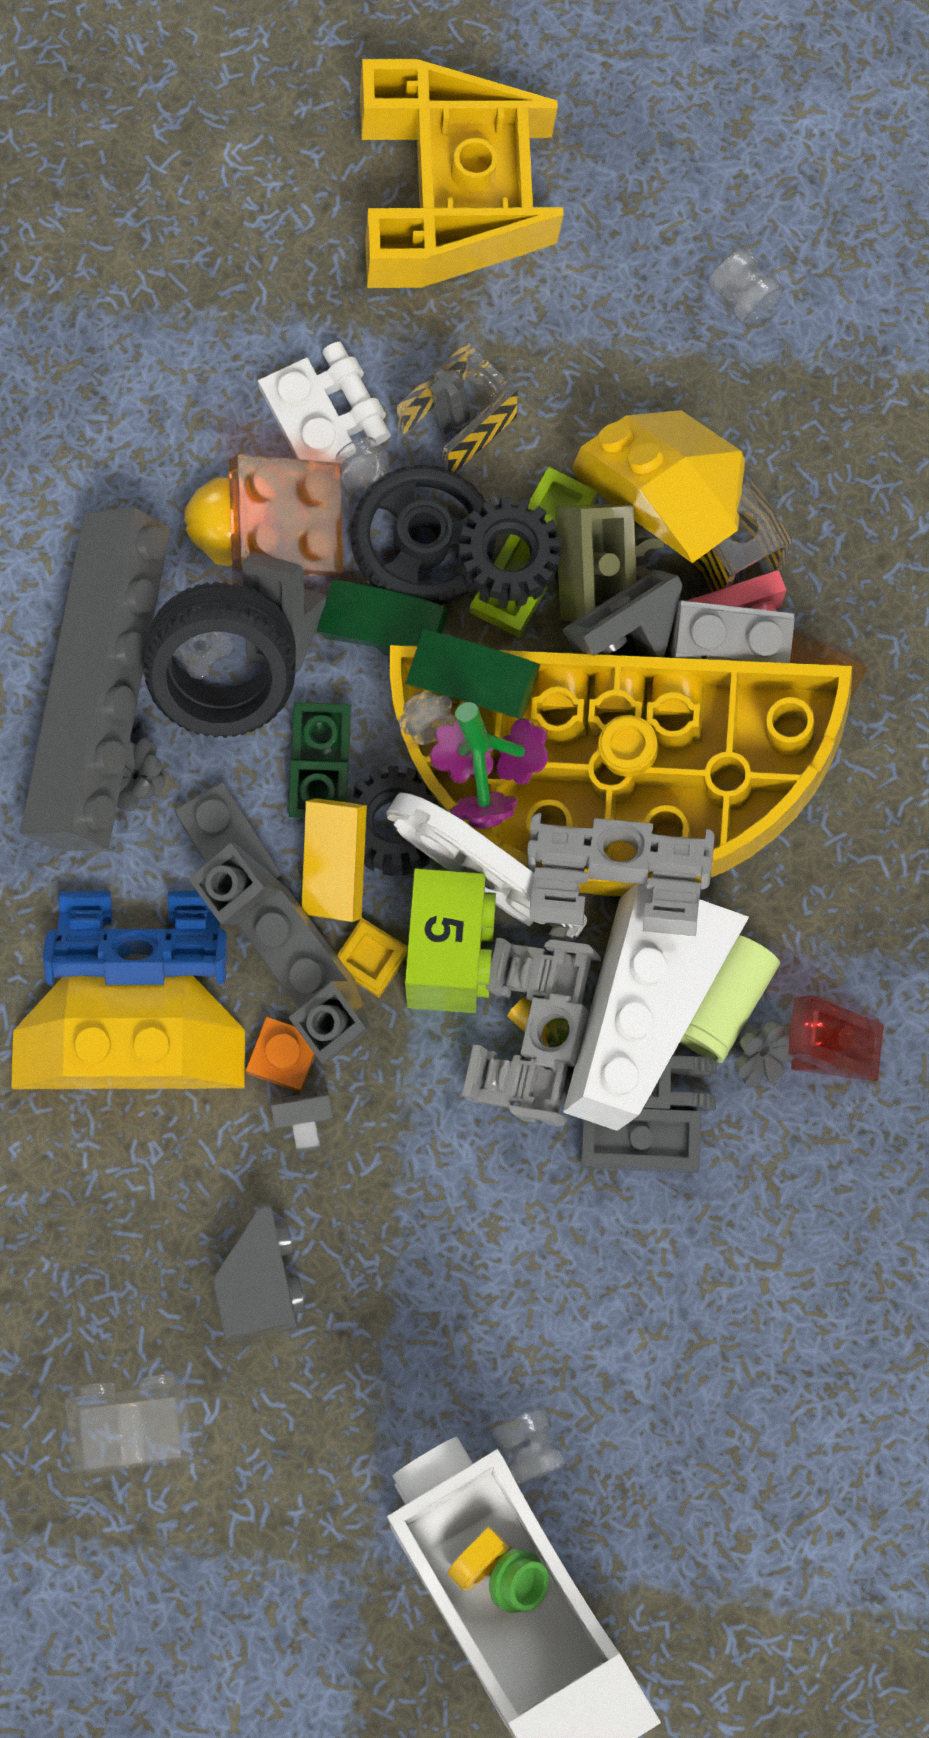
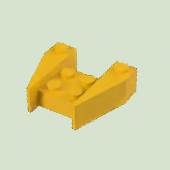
M362 59L360 82L361 139L417 140L420 208H368L365 235L367 288H422L557 244L564 215L563 207H533L530 138H552L558 109L557 100L418 59Z

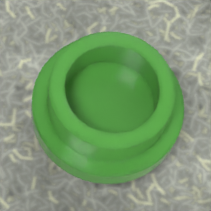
M516 1548L506 1552L495 1564L489 1581V1592L492 1601L497 1607L510 1613L535 1609L543 1601L549 1588V1574L546 1567L536 1554L523 1548Z

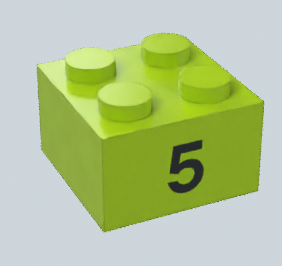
M415 869L405 980L407 1008L476 1013L477 997L489 998V990L486 989V985H489L492 950L481 949L482 941L493 942L496 893L485 892V874Z

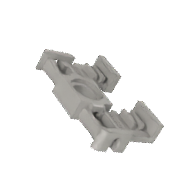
M538 813L531 820L530 841L528 842L527 850L528 869L534 872L530 902V921L583 926L585 897L578 896L580 883H587L588 879L647 884V889H654L652 903L645 902L643 931L696 936L700 889H705L710 885L714 833L710 829H706L705 839L653 834V824L597 818H594L593 828L541 824V813ZM625 841L636 848L637 854L628 861L617 862L607 857L604 850L610 843ZM537 862H542L541 868L536 867ZM585 866L589 867L588 872H584ZM649 872L653 873L652 878H648ZM696 877H702L701 883L695 882Z
M497 938L491 962L489 985H486V989L494 995L510 997L511 990L527 993L526 999L532 1001L521 1049V1055L529 1061L523 1060L521 1055H513L512 1061L496 1059L497 1053L495 1051H488L483 1046L473 1044L462 1096L471 1102L509 1108L512 1114L526 1122L535 1123L536 1120H540L547 1125L563 1126L568 1119L559 1113L566 1075L568 1067H575L590 1012L582 1005L591 960L601 961V956L588 944L549 940L545 943L544 947L554 954L551 956L546 955L545 949L510 944L506 939ZM555 1018L566 1019L570 1026L567 1040L558 1047H546L542 1041L544 1026ZM513 1102L521 1103V1107L513 1106Z

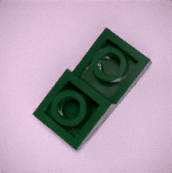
M332 579L317 632L325 639L373 646L383 655L390 656V645L417 646L423 629L442 634L448 609L445 606L406 594Z
M423 629L405 684L455 700L472 702L478 708L523 720L541 664L483 645Z
M294 702L289 817L305 818L306 801L317 798L346 802L352 704Z

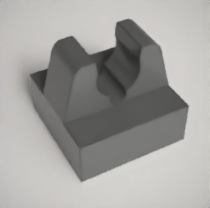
M328 1088L271 1098L270 1106L274 1128L292 1126L297 1153L320 1149L316 1121L333 1119Z

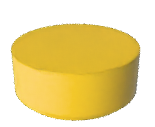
M633 715L616 717L605 725L599 736V752L603 763L610 771L624 777L640 775L646 772L656 760L658 754L656 734L652 726L640 717Z

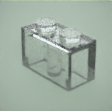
M159 1375L139 1379L140 1389L116 1392L115 1383L113 1382L80 1386V1396L65 1398L71 1471L76 1475H86L197 1461L191 1395L187 1384H175V1375Z

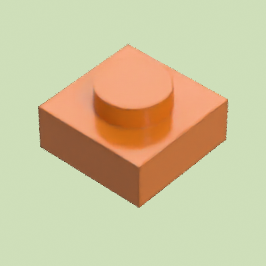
M266 1017L246 1072L248 1075L302 1093L316 1055L296 1027Z

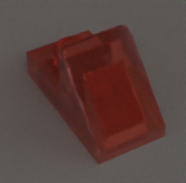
M815 996L794 997L788 1055L795 1057L791 1063V1070L878 1081L884 1024Z

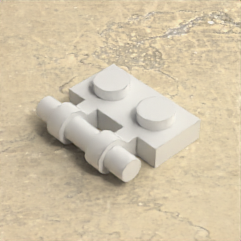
M334 342L328 345L322 352L330 366L328 371L316 375L308 358H305L258 380L259 389L307 479L357 456L356 448L350 438L351 435L364 430L370 443L374 446L385 442L391 436L383 421L386 416L383 407L377 398L370 397L361 380L364 374L355 357L348 356L341 342ZM342 389L352 409L350 412L338 416L328 395Z

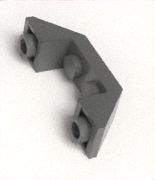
M236 843L228 844L188 878L221 925H238L289 994L299 1009L288 1018L322 1064H327L370 1029L355 979L289 889Z

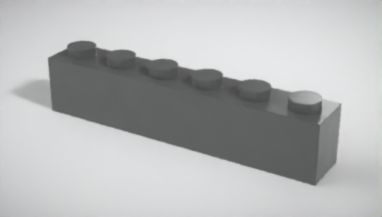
M135 507L84 513L20 829L21 835L54 850L109 849L144 669L147 635L154 617L171 528Z

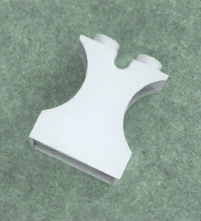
M454 1437L421 1455L392 1476L396 1482L394 1486L406 1505L387 1516L391 1531L457 1640L512 1738H638L661 1723L621 1654L605 1633L557 1556L498 1449L473 1464L458 1437ZM490 1527L512 1549L523 1548L533 1552L540 1558L549 1574V1588L545 1598L535 1609L510 1613L497 1607L491 1599L489 1592L491 1574L473 1589L463 1591L450 1578L447 1572L455 1560Z

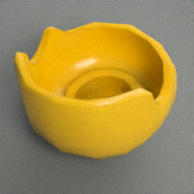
M214 478L194 492L184 509L185 530L195 547L202 550L218 565H242V561L253 552L263 554L274 535L272 513L265 499L254 486L243 479Z

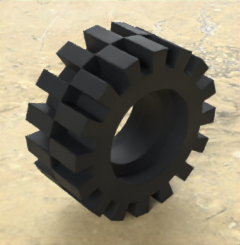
M500 497L499 505L493 506L492 501L489 500L482 504L479 513L474 510L468 516L466 526L463 525L457 547L456 558L459 559L457 569L460 577L464 575L466 577V588L470 592L477 589L480 592L479 600L487 604L491 597L498 600L497 607L507 608L509 601H515L516 607L526 605L529 597L532 596L534 600L539 598L543 594L544 588L546 586L549 587L554 578L560 559L561 537L555 536L557 526L554 520L545 521L546 511L538 506L535 511L528 509L529 500L520 498L518 505L510 504V497ZM501 534L516 535L522 538L528 545L530 560L519 570H501L494 566L488 558L487 545L489 542Z
M388 766V773L381 775L378 769L369 772V780L364 783L360 779L354 785V794H348L346 803L367 805L365 867L372 871L376 867L383 871V875L393 876V871H402L403 875L412 874V869L419 865L423 869L430 864V857L406 839L395 842L382 838L373 826V819L379 808L393 802L399 793L412 794L441 807L433 794H431L424 780L418 777L417 770L408 768L407 773L398 772V766Z

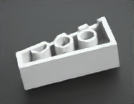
M636 883L619 899L565 1101L564 1113L616 1131L639 1116L747 922L748 916L699 899L696 936L643 931L645 902L652 903L654 889H647V884Z

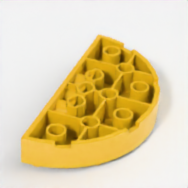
M390 645L392 699L402 736L410 757L431 794L436 798L441 808L450 812L452 807L458 805L459 799L477 796L475 778L470 776L463 783L454 782L449 776V771H440L432 765L430 752L438 744L435 739L437 729L442 725L453 726L457 721L455 711L459 705L465 702L416 689L405 684L417 646ZM499 650L541 664L524 718L532 721L534 726H539L546 730L547 738L544 746L548 751V760L540 772L532 773L529 782L521 785L514 782V780L508 781L499 777L497 764L502 755L498 750L493 749L489 753L493 759V769L487 775L489 792H500L504 797H515L517 799V807L514 808L513 816L504 819L497 826L472 828L527 868L531 820L538 813H541V824L593 828L594 818L653 824V834L705 839L706 829H710L714 833L711 878L722 874L749 859L772 842L797 818L816 793L832 764L842 739L849 711L852 666L617 655L592 656L589 654ZM478 708L488 734L499 738L510 735L513 724L519 720ZM623 715H633L647 721L652 726L658 742V754L653 765L646 772L633 777L620 776L610 771L603 763L599 752L598 743L601 731L608 722ZM462 820L463 822L469 825L468 820ZM625 841L610 843L604 850L607 857L617 862L628 861L637 854L636 848ZM537 862L536 867L541 868L542 862ZM585 866L584 872H588L589 867ZM649 872L648 878H652L653 873ZM696 877L695 882L700 883L702 877ZM588 879L587 883H580L579 893L623 896L636 883Z

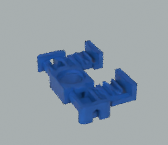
M59 891L60 915L57 938L56 929L47 932L43 952L44 975L47 984L53 985L54 978L70 976L105 977L106 985H164L165 977L189 975L216 977L217 985L225 982L228 960L227 935L224 930L220 929V922L197 891H168L169 923H175V928L167 929V936L166 929H104V924H112L111 891ZM140 953L149 955V957L141 960L123 959L124 956Z

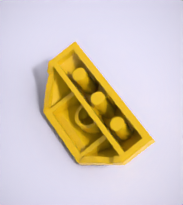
M682 410L626 415L619 421L604 427L599 435L581 446L572 467L574 475L585 485L597 490L598 494L611 504L633 505L634 521L691 563L738 531L739 514L737 510L742 495L745 466L744 455L740 449Z
M193 975L165 977L164 985H106L105 977H62L13 1030L11 1088H245L246 1031Z

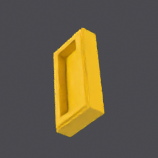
M317 798L306 801L302 908L307 915L349 922L362 919L367 805Z

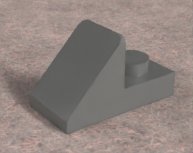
M253 552L242 561L243 585L247 586L248 589L253 588L258 593H263L265 598L269 597L288 619L295 637V673H297L302 667L326 604V595L304 588L303 565ZM246 639L247 660L267 666L268 660L262 651Z
M653 570L562 630L572 649L592 656L607 655L616 651L626 643L627 638L625 635H628L640 657L664 658L682 583L678 575Z

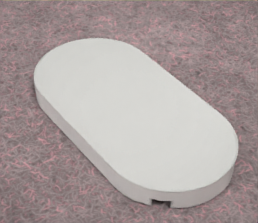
M399 793L386 812L388 820L395 822L393 825L397 828V832L448 871L485 874V892L496 893L495 905L530 927L533 922L530 921V902L534 872L445 809L418 796ZM584 914L583 926L541 921L534 922L539 924L546 923L553 928L549 932L551 938L571 942L578 938L587 923V918Z

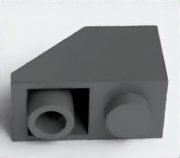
M271 1205L258 1209L213 1278L224 1337L228 1344L298 1329L295 1314L306 1312L299 1276L287 1279L283 1256L294 1254L287 1219L275 1221Z

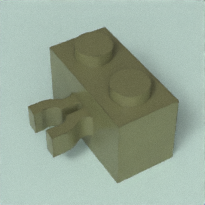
M606 503L556 507L557 537H561L560 559L558 563L561 620L574 622L653 570L665 572L664 569H646L644 565L636 564V557L644 556L649 549H664V542L657 537H643L635 540L633 505Z

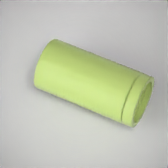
M739 935L680 1043L703 1057L716 1059L717 1063H723L780 965L779 959L762 945Z

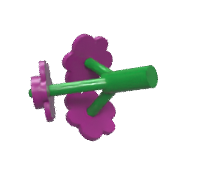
M465 702L457 707L455 711L457 721L453 726L442 725L437 729L435 739L438 744L430 752V761L436 769L449 771L450 778L456 783H463L470 776L475 778L477 796L459 799L458 805L452 807L450 813L461 820H468L469 825L475 828L494 827L501 824L504 819L514 815L517 799L510 796L504 797L500 792H489L487 775L493 769V759L489 753L496 749L502 755L497 764V773L500 778L508 781L514 780V782L524 785L529 782L532 773L540 772L547 763L548 751L544 746L547 733L544 728L534 726L532 721L523 718V720L519 719L513 724L510 735L499 738L488 734L477 705L472 702Z

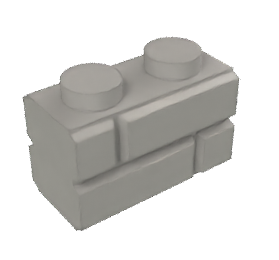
M678 601L664 658L790 663L795 621L794 613Z

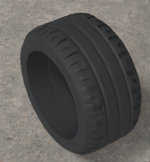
M216 581L213 584L208 582L202 585L197 584L194 588H186V590L180 591L176 596L171 597L158 611L150 625L144 658L146 686L153 702L163 712V715L189 732L194 731L197 735L201 733L206 737L214 735L213 738H218V736L227 738L229 735L237 737L238 734L245 735L248 731L253 732L257 728L260 729L264 723L268 724L272 718L277 716L278 712L283 709L293 690L296 672L295 637L292 627L282 610H279V607L269 597L265 598L263 593H258L253 588L248 589L245 585L240 586L237 583L227 584L228 582L224 581L223 583ZM209 632H227L239 635L255 644L265 655L268 664L258 676L244 684L233 687H213L202 684L185 674L177 665L173 654L180 645L192 637Z

